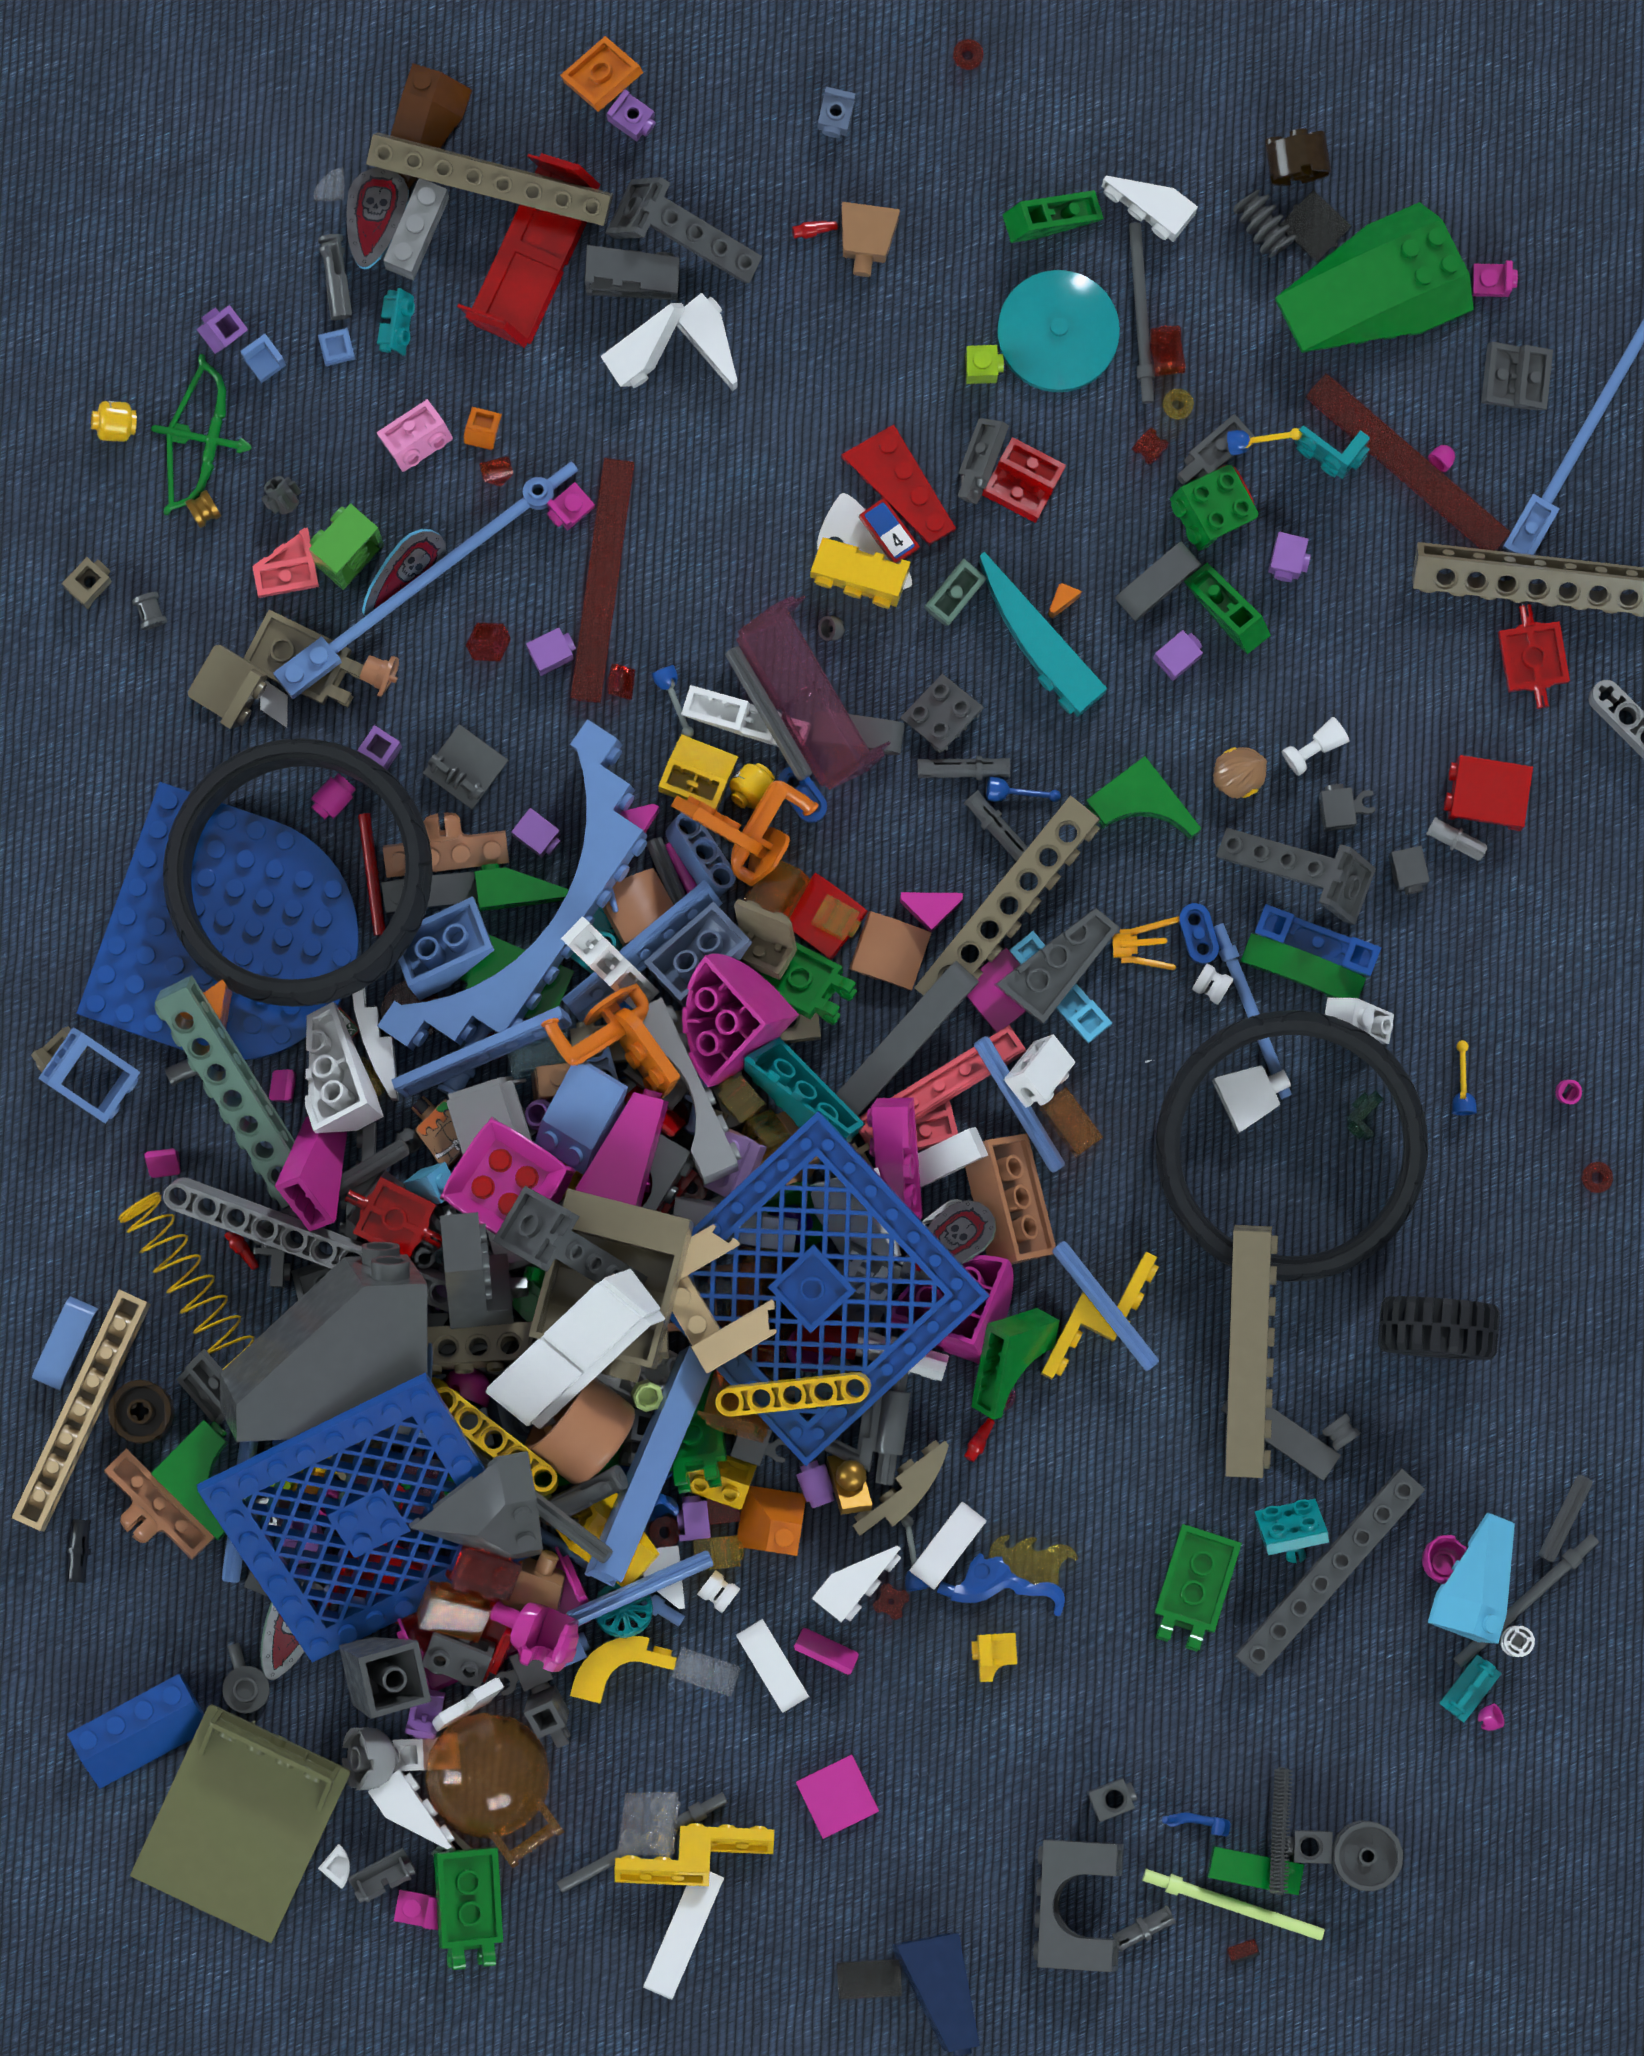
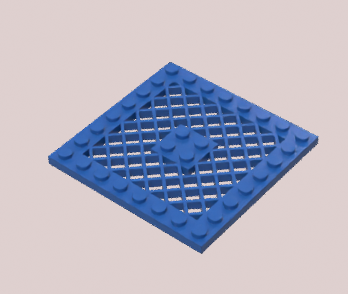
M820 1111L813 1115L693 1227L692 1236L714 1224L717 1227L713 1233L725 1241L733 1233L734 1238L739 1242L740 1233H756V1250H739V1246L726 1253L733 1255V1271H716L717 1259L711 1262V1271L697 1270L689 1275L693 1283L694 1275L710 1276V1293H699L702 1298H710L709 1310L716 1322L731 1321L732 1323L742 1317L737 1316L738 1299L754 1300V1309L759 1307L760 1300L770 1301L773 1299V1301H776V1318L768 1317L769 1323H775V1329H777L775 1340L766 1339L752 1347V1359L743 1352L716 1368L730 1385L771 1381L759 1367H774L773 1381L779 1380V1368H796V1378H801V1369H818V1376H823L824 1370H840V1374L846 1373L847 1370L862 1371L861 1373L870 1379L871 1391L863 1401L858 1403L758 1414L805 1466L816 1458L990 1297V1294ZM817 1156L824 1164L809 1163ZM803 1169L802 1186L786 1185ZM808 1169H825L824 1186H808ZM830 1171L845 1187H830ZM785 1190L802 1191L801 1208L785 1207ZM780 1191L779 1207L764 1206ZM808 1191L824 1192V1209L807 1208ZM830 1192H846V1209H829ZM852 1194L866 1210H851ZM763 1211L779 1212V1229L762 1228ZM757 1212L756 1228H741ZM785 1212L801 1213V1230L784 1229ZM807 1213L823 1214V1231L806 1230ZM829 1214L846 1215L845 1232L828 1231ZM851 1215L868 1216L867 1233L851 1232ZM873 1217L888 1233H873ZM762 1234H778V1251L761 1250ZM784 1235H801L800 1252L783 1251ZM806 1235L823 1236L822 1251L815 1244L806 1251ZM828 1236L845 1237L844 1254L828 1253ZM850 1237L867 1238L866 1255L850 1254ZM872 1238L889 1239V1256L872 1255ZM896 1241L909 1256H894V1242ZM739 1255L755 1256V1272H738ZM761 1256H778L777 1273H761ZM783 1257H800L783 1272ZM829 1259H844V1275ZM850 1259L866 1260V1277L849 1276ZM872 1260L888 1261V1278L871 1277ZM894 1261L911 1262L910 1279L893 1278ZM916 1264L931 1280L915 1279ZM716 1276L733 1277L732 1294L716 1293ZM738 1277L755 1278L754 1295L738 1294ZM760 1278L776 1279L768 1286L774 1295H760ZM850 1282H865V1299L849 1298L857 1291ZM871 1283H888L887 1300L870 1299ZM893 1283L910 1284L909 1301L893 1300ZM915 1284L932 1285V1302L915 1301ZM937 1286L945 1294L939 1301H937ZM715 1298L732 1299L731 1316L715 1315ZM782 1303L796 1318H781ZM848 1304L865 1305L864 1321H847ZM842 1305V1320H825ZM870 1305H887L886 1322H870ZM892 1306H909V1323H893ZM914 1307H931L914 1323ZM672 1312L670 1320L686 1336L682 1327L680 1326L679 1322L677 1321L675 1315ZM781 1323L797 1324V1341L780 1340ZM820 1325L819 1342L802 1341L803 1326L811 1333ZM825 1325L842 1326L841 1342H825ZM847 1326L864 1327L863 1343H847ZM869 1327L886 1328V1344H869ZM891 1328H906L907 1330L891 1344ZM758 1345H775L774 1362L758 1361ZM780 1345L797 1346L796 1363L780 1362ZM802 1346L819 1347L818 1364L802 1363ZM824 1347L841 1348L840 1365L824 1364ZM846 1348L863 1349V1366L846 1365ZM869 1349L885 1350L868 1365ZM853 1379L848 1384V1390L851 1394L859 1396L864 1392V1385L861 1381ZM819 1383L816 1390L821 1398H823V1392H833L831 1386H823V1383ZM795 1386L787 1387L786 1390L795 1391V1402H799L801 1397L799 1388ZM762 1389L756 1390L754 1398L757 1404L761 1406L768 1405L770 1403L769 1393ZM802 1413H813L815 1415L808 1421Z
M426 1372L197 1484L198 1493L312 1663L339 1650V1645L362 1639L397 1622L399 1618L403 1619L528 1558L507 1560L433 1535L424 1534L417 1530L415 1532L411 1531L409 1523L418 1517L422 1519L433 1510V1505L441 1500L438 1498L441 1491L451 1492L469 1477L475 1478L485 1470L484 1465ZM399 1426L412 1427L410 1434L397 1433ZM420 1430H422L426 1438L418 1437ZM371 1439L384 1441L381 1449L368 1447ZM392 1443L405 1445L402 1453L389 1451ZM413 1447L426 1449L423 1457L411 1455ZM434 1452H436L440 1460L432 1459ZM342 1453L355 1455L353 1462L340 1461ZM363 1458L376 1459L374 1466L361 1465ZM385 1461L397 1463L395 1471L382 1469ZM406 1465L418 1467L416 1475L403 1473ZM313 1468L327 1469L324 1477L311 1475ZM427 1469L439 1471L437 1479L424 1477ZM335 1471L348 1473L345 1481L332 1479ZM448 1473L454 1482L445 1481ZM356 1475L369 1477L367 1484L354 1483ZM382 1480L390 1481L388 1488H386ZM285 1481L298 1483L296 1490L283 1489ZM398 1484L411 1485L409 1492L396 1491ZM306 1486L319 1487L317 1495L304 1493ZM419 1488L432 1489L430 1496L418 1495ZM328 1489L341 1491L338 1499L325 1497ZM256 1496L270 1497L267 1505L254 1503ZM278 1499L291 1501L289 1508L275 1507ZM396 1502L404 1503L401 1510ZM299 1503L312 1505L310 1512L297 1511ZM412 1505L425 1507L423 1513L410 1512ZM321 1507H325L327 1516L318 1514ZM254 1514L263 1515L260 1522ZM271 1517L284 1519L281 1526L270 1525L269 1521ZM292 1521L305 1523L303 1530L290 1528ZM313 1525L326 1527L324 1534L311 1532ZM335 1529L340 1537L332 1536ZM269 1536L277 1537L274 1544ZM285 1538L297 1540L296 1547L283 1546ZM398 1540L410 1542L408 1549L397 1548ZM306 1543L319 1544L317 1551L304 1550ZM419 1544L431 1546L428 1553L416 1550ZM327 1547L340 1548L338 1555L326 1554ZM440 1548L452 1550L449 1557L437 1554ZM348 1551L351 1552L354 1558L346 1557ZM369 1555L382 1556L380 1563L367 1561ZM283 1557L291 1558L289 1565H287ZM391 1558L403 1559L400 1567L388 1564ZM299 1560L312 1562L310 1569L297 1567ZM412 1561L424 1563L421 1570L410 1569L409 1567ZM320 1564L333 1566L331 1572L318 1571ZM341 1568L353 1569L352 1576L339 1575ZM362 1572L375 1573L373 1580L361 1579ZM384 1575L396 1577L393 1584L381 1581ZM297 1578L305 1580L303 1586H301ZM313 1582L326 1583L324 1590L312 1589ZM335 1585L347 1587L344 1594L334 1593L332 1590ZM355 1589L368 1591L366 1597L353 1596ZM311 1600L319 1601L317 1607H315ZM327 1603L340 1604L337 1611L325 1610Z

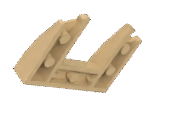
M714 1224L691 1237L672 1309L706 1374L777 1333V1329H769L768 1310L775 1309L773 1299L720 1329L689 1276L691 1273L741 1245L734 1237L728 1243L714 1234L713 1231L717 1227Z

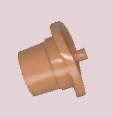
M369 655L361 671L360 679L379 689L377 696L382 697L391 683H396L398 680L395 676L399 667V659L392 656L388 661Z

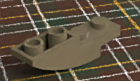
M937 1440L933 1441L921 1450L924 1457L916 1463L909 1459L896 1469L900 1475L895 1480L902 1489L897 1492L893 1487L879 1498L882 1504L873 1511L860 1512L854 1516L857 1523L852 1527L859 1536L883 1518L893 1527L919 1503L931 1487L944 1462L949 1447L946 1441L941 1444Z

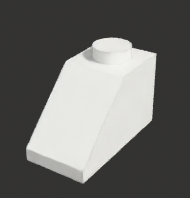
M679 1546L656 1548L660 1555L643 1573L644 1577L680 1562ZM682 1580L657 1591L678 1609L685 1608Z

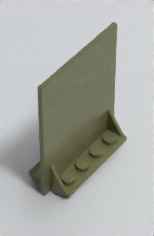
M210 1704L206 1709L130 1876L192 1905L200 1911H204L272 1943L351 1771L288 1741L280 1735L273 1734L255 1725V1720L250 1723Z

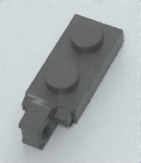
M1235 414L1189 452L1188 456L1184 459L1187 466L1178 473L1177 477L1183 486L1193 481L1196 477L1201 478L1217 470L1233 457L1228 448V431L1243 430L1250 437H1255Z
M978 419L958 473L962 476V485L958 497L967 503L977 504L983 489H985L987 482H989L1009 425L1002 421Z

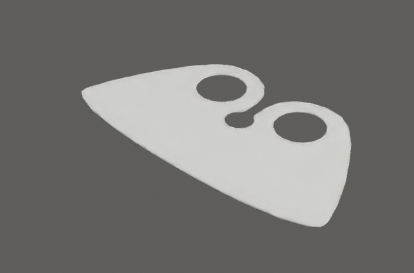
M840 494L833 503L821 527L817 549H819L822 537L828 539L839 537L844 543L856 546L860 551L872 555L878 552L885 555L884 559L889 560L859 519V514L864 512L865 509L848 494ZM910 573L903 589L912 586Z

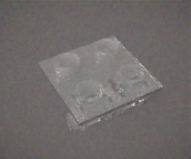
M678 1792L625 1793L618 1847L619 1856L659 1855L658 1857L671 1858V1854L675 1853V1838L672 1836L677 1835V1830L673 1829V1827L679 1823L675 1819L678 1817V1809L681 1806V1802L678 1801Z

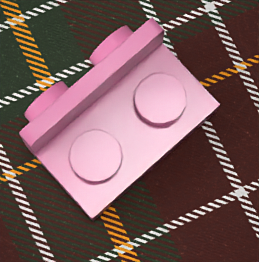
M428 399L376 432L402 472L416 466L421 460L436 450L443 448L453 439L445 422Z

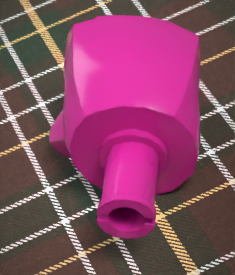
M500 1601L494 1605L490 1619L512 1629L510 1641L518 1651L519 1662L522 1665L528 1666L532 1660H540L544 1663L543 1669L550 1672H560L567 1663L573 1661L579 1639V1621L538 1603L529 1602L521 1611L513 1609Z

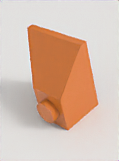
M750 1486L741 1509L735 1547L797 1556L806 1502L804 1495Z

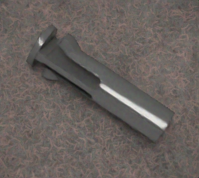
M328 234L318 238V243L322 246L319 248V251L324 260L330 317L334 321L347 319L352 315L347 275L345 274L343 260L345 248L340 244L343 240L342 234Z
M614 1465L590 1480L576 1484L547 1500L570 1517L619 1491L627 1489L628 1480L621 1467Z

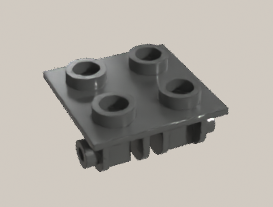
M941 674L900 718L932 744V748L940 754L948 750V746L956 737L959 738L961 736L960 733L967 730V726L975 717L978 718L980 716L979 713L984 707L945 675Z
M459 724L439 752L430 758L427 763L428 767L423 774L466 806L473 809L509 760Z

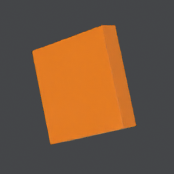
M604 36L560 76L567 86L599 112L644 72L639 64Z

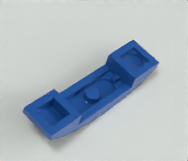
M1265 904L1255 930L1257 935L1301 949L1355 973L1371 977L1382 948L1356 937L1350 938L1295 917L1292 913Z

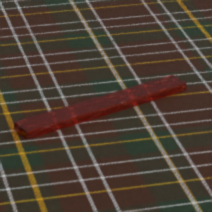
M1327 373L1306 395L1305 398L1352 439L1355 438L1360 430L1370 437L1367 447L1370 449L1369 453L1480 549L1495 551L1511 532Z
M604 458L571 700L600 704L602 701L635 462Z

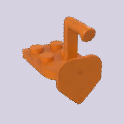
M780 780L774 781L768 786L742 832L739 831L741 826L739 823L720 814L716 809L690 795L687 800L676 796L671 807L735 844L731 853L732 872L739 880L749 886H754L777 867L788 848L790 837L773 827L768 828L784 799L798 806L803 811L802 814L804 816H809L818 808V803L813 802L808 796ZM750 855L748 868H746L743 865L747 860L748 856Z
M637 983L619 989L596 1004L588 1012L583 1022L587 1026L603 1017L607 1025L573 1047L562 1033L558 1025V1018L548 1019L541 1023L548 1037L569 1065L578 1066L616 1041H619L626 1052L625 1058L633 1069H638L643 1076L645 1088L662 1093L661 1099L670 1094L681 1077L643 1024V1020L649 1010V1001ZM630 997L636 1008L633 1010L621 1009L619 1005Z

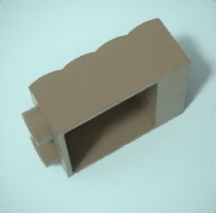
M567 1188L563 1207L580 1216L572 1231L647 1276L648 1278L643 1286L659 1305V1311L665 1317L664 1321L651 1325L601 1372V1374L638 1383L642 1366L654 1370L657 1369L694 1222L690 1219ZM555 1259L549 1270L545 1272L529 1337L534 1339L541 1338L596 1283Z

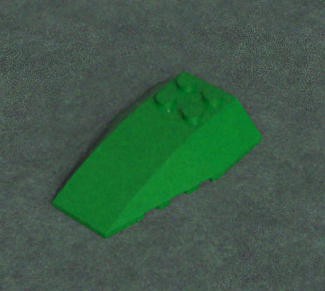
M1420 202L1366 225L1275 297V301L1301 353L1340 347L1344 344H1361L1382 338L1384 340L1392 339L1401 335H1418L1474 310L1469 271L1443 220Z

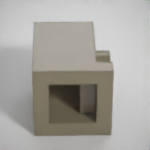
M86 557L62 582V585L88 610L94 600L111 584L112 581L107 576L111 571L98 559L93 563ZM88 578L96 579V583L91 588L85 586Z

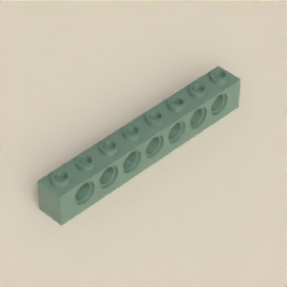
M191 975L161 990L154 1002L157 1015L169 1025L175 1044L179 1047L182 1046L187 1054L190 1068L200 1075L206 1094L210 1098H214L218 1104L221 1118L233 1128L238 1145L241 1149H246L251 1157L252 1167L258 1175H262L271 1198L277 1200L282 1208L289 1206L275 1187L280 1175L276 1167L284 1166L295 1142L194 977ZM180 1013H189L193 1020L184 1019ZM203 1038L209 1045L203 1046L196 1039ZM219 1064L224 1067L225 1071H217L212 1065ZM235 1090L240 1093L241 1097H233L228 1091ZM244 1116H252L257 1122L250 1123ZM260 1142H269L273 1148H265Z

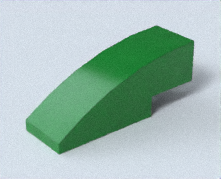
M1213 1846L1207 1877L1269 1890L1270 1862L1272 1857ZM1285 1861V1863H1289V1865H1285V1867H1289V1869H1285V1871H1289L1285 1873L1289 1876L1285 1877L1288 1880L1284 1882L1288 1884L1284 1886L1288 1888H1284V1890H1288V1892L1284 1893L1299 1895L1305 1864Z

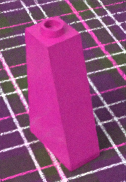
M644 1089L643 1094L633 1093L577 1185L576 1191L641 1207L669 1102L661 1099L662 1093Z
M308 1116L301 1126L275 1187L310 1232L332 1224L336 1220L347 1131L315 1133Z

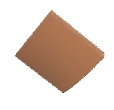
M651 868L615 883L613 891L618 906L617 913L612 911L609 901L602 909L622 946H626L674 904L655 869Z
M869 911L849 969L875 980H882L902 989L912 991L932 932Z

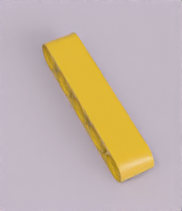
M851 1372L731 1385L718 1393L715 1404L721 1414L731 1417L852 1404L863 1401L869 1395L871 1382L865 1374ZM857 1379L863 1383L864 1392L862 1395L856 1396L849 1392L848 1383L850 1380ZM819 1383H827L832 1387L833 1395L831 1398L823 1399L817 1394L816 1390ZM795 1386L799 1388L802 1394L799 1402H791L786 1398L785 1392L787 1387ZM762 1389L769 1393L770 1403L768 1405L761 1406L757 1404L754 1398L756 1390ZM726 1393H733L738 1397V1408L729 1409L724 1405L723 1397Z
M449 1387L436 1389L440 1396L449 1395L453 1398V1405L449 1408V1411L471 1443L493 1459L498 1456L527 1451L535 1491L544 1496L556 1491L559 1479L555 1470L548 1463ZM472 1414L477 1416L478 1423L476 1427L470 1430L462 1428L461 1421L466 1415ZM491 1434H499L503 1438L501 1446L496 1449H490L486 1446V1440ZM542 1472H548L552 1475L551 1484L544 1488L538 1487L535 1484L537 1475Z

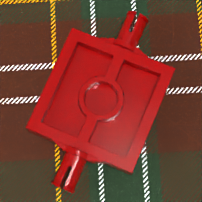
M1528 604L1526 607L1522 605L1519 606L1522 624L1514 629L1498 632L1508 693L1522 690L1534 691L1536 708H1548L1550 706L1546 689L1554 685L1570 682L1560 621L1545 624L1534 622L1532 605Z
M380 1177L374 1191L367 1198L351 1189L349 1190L348 1195L358 1199V1201L346 1196L345 1202L361 1209L359 1221L353 1231L354 1234L370 1242L397 1243L400 1245V1255L407 1254L410 1259L416 1247L423 1240L438 1248L441 1247L442 1243L432 1239V1237L442 1242V1235L429 1229L430 1219L437 1204L383 1177Z

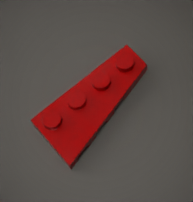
M894 424L841 454V458L848 465L850 464L859 473V476L881 495L882 499L885 498L888 504L902 516V519L929 546L956 531L955 525Z

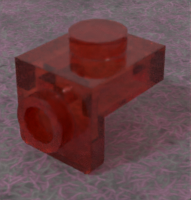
M1162 326L1150 329V350L1155 376L1185 373L1186 365L1181 343V326Z

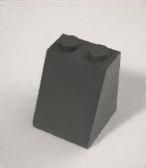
M366 1637L339 1645L351 1703L371 1719L431 1702L417 1640Z

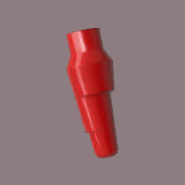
M836 221L803 222L798 226H792V235L794 239L801 237L808 239L817 236L819 233L837 230L838 224Z
M230 1231L226 1232L224 1236L228 1240L229 1247L236 1254H239L252 1270H256L259 1264L244 1237Z
M988 1418L969 1441L967 1451L964 1454L967 1460L975 1462L978 1455L983 1453L987 1444L986 1440L995 1424L993 1419Z

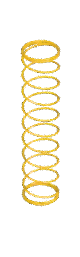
M160 1192L144 1197L120 1214L118 1220H120V1223H124L153 1206L142 1218L127 1229L126 1233H130L158 1219L172 1217L170 1223L144 1246L139 1253H144L172 1239L185 1237L180 1247L155 1268L153 1273H158L181 1261L199 1257L196 1264L166 1291L167 1294L198 1280L212 1277V1280L205 1289L182 1308L179 1314L188 1312L212 1300L225 1298L222 1305L193 1331V1334L202 1332L221 1322L239 1318L237 1323L207 1350L209 1354L244 1339L252 1338L248 1346L254 1342V1336L248 1335L215 1348L235 1330L241 1322V1316H229L203 1327L225 1306L228 1296L218 1295L191 1306L214 1282L215 1276L210 1274L197 1277L177 1286L199 1265L201 1255H189L165 1265L184 1247L188 1241V1235H175L153 1244L172 1225L175 1220V1215L164 1214L139 1224L159 1205L162 1198L159 1195Z

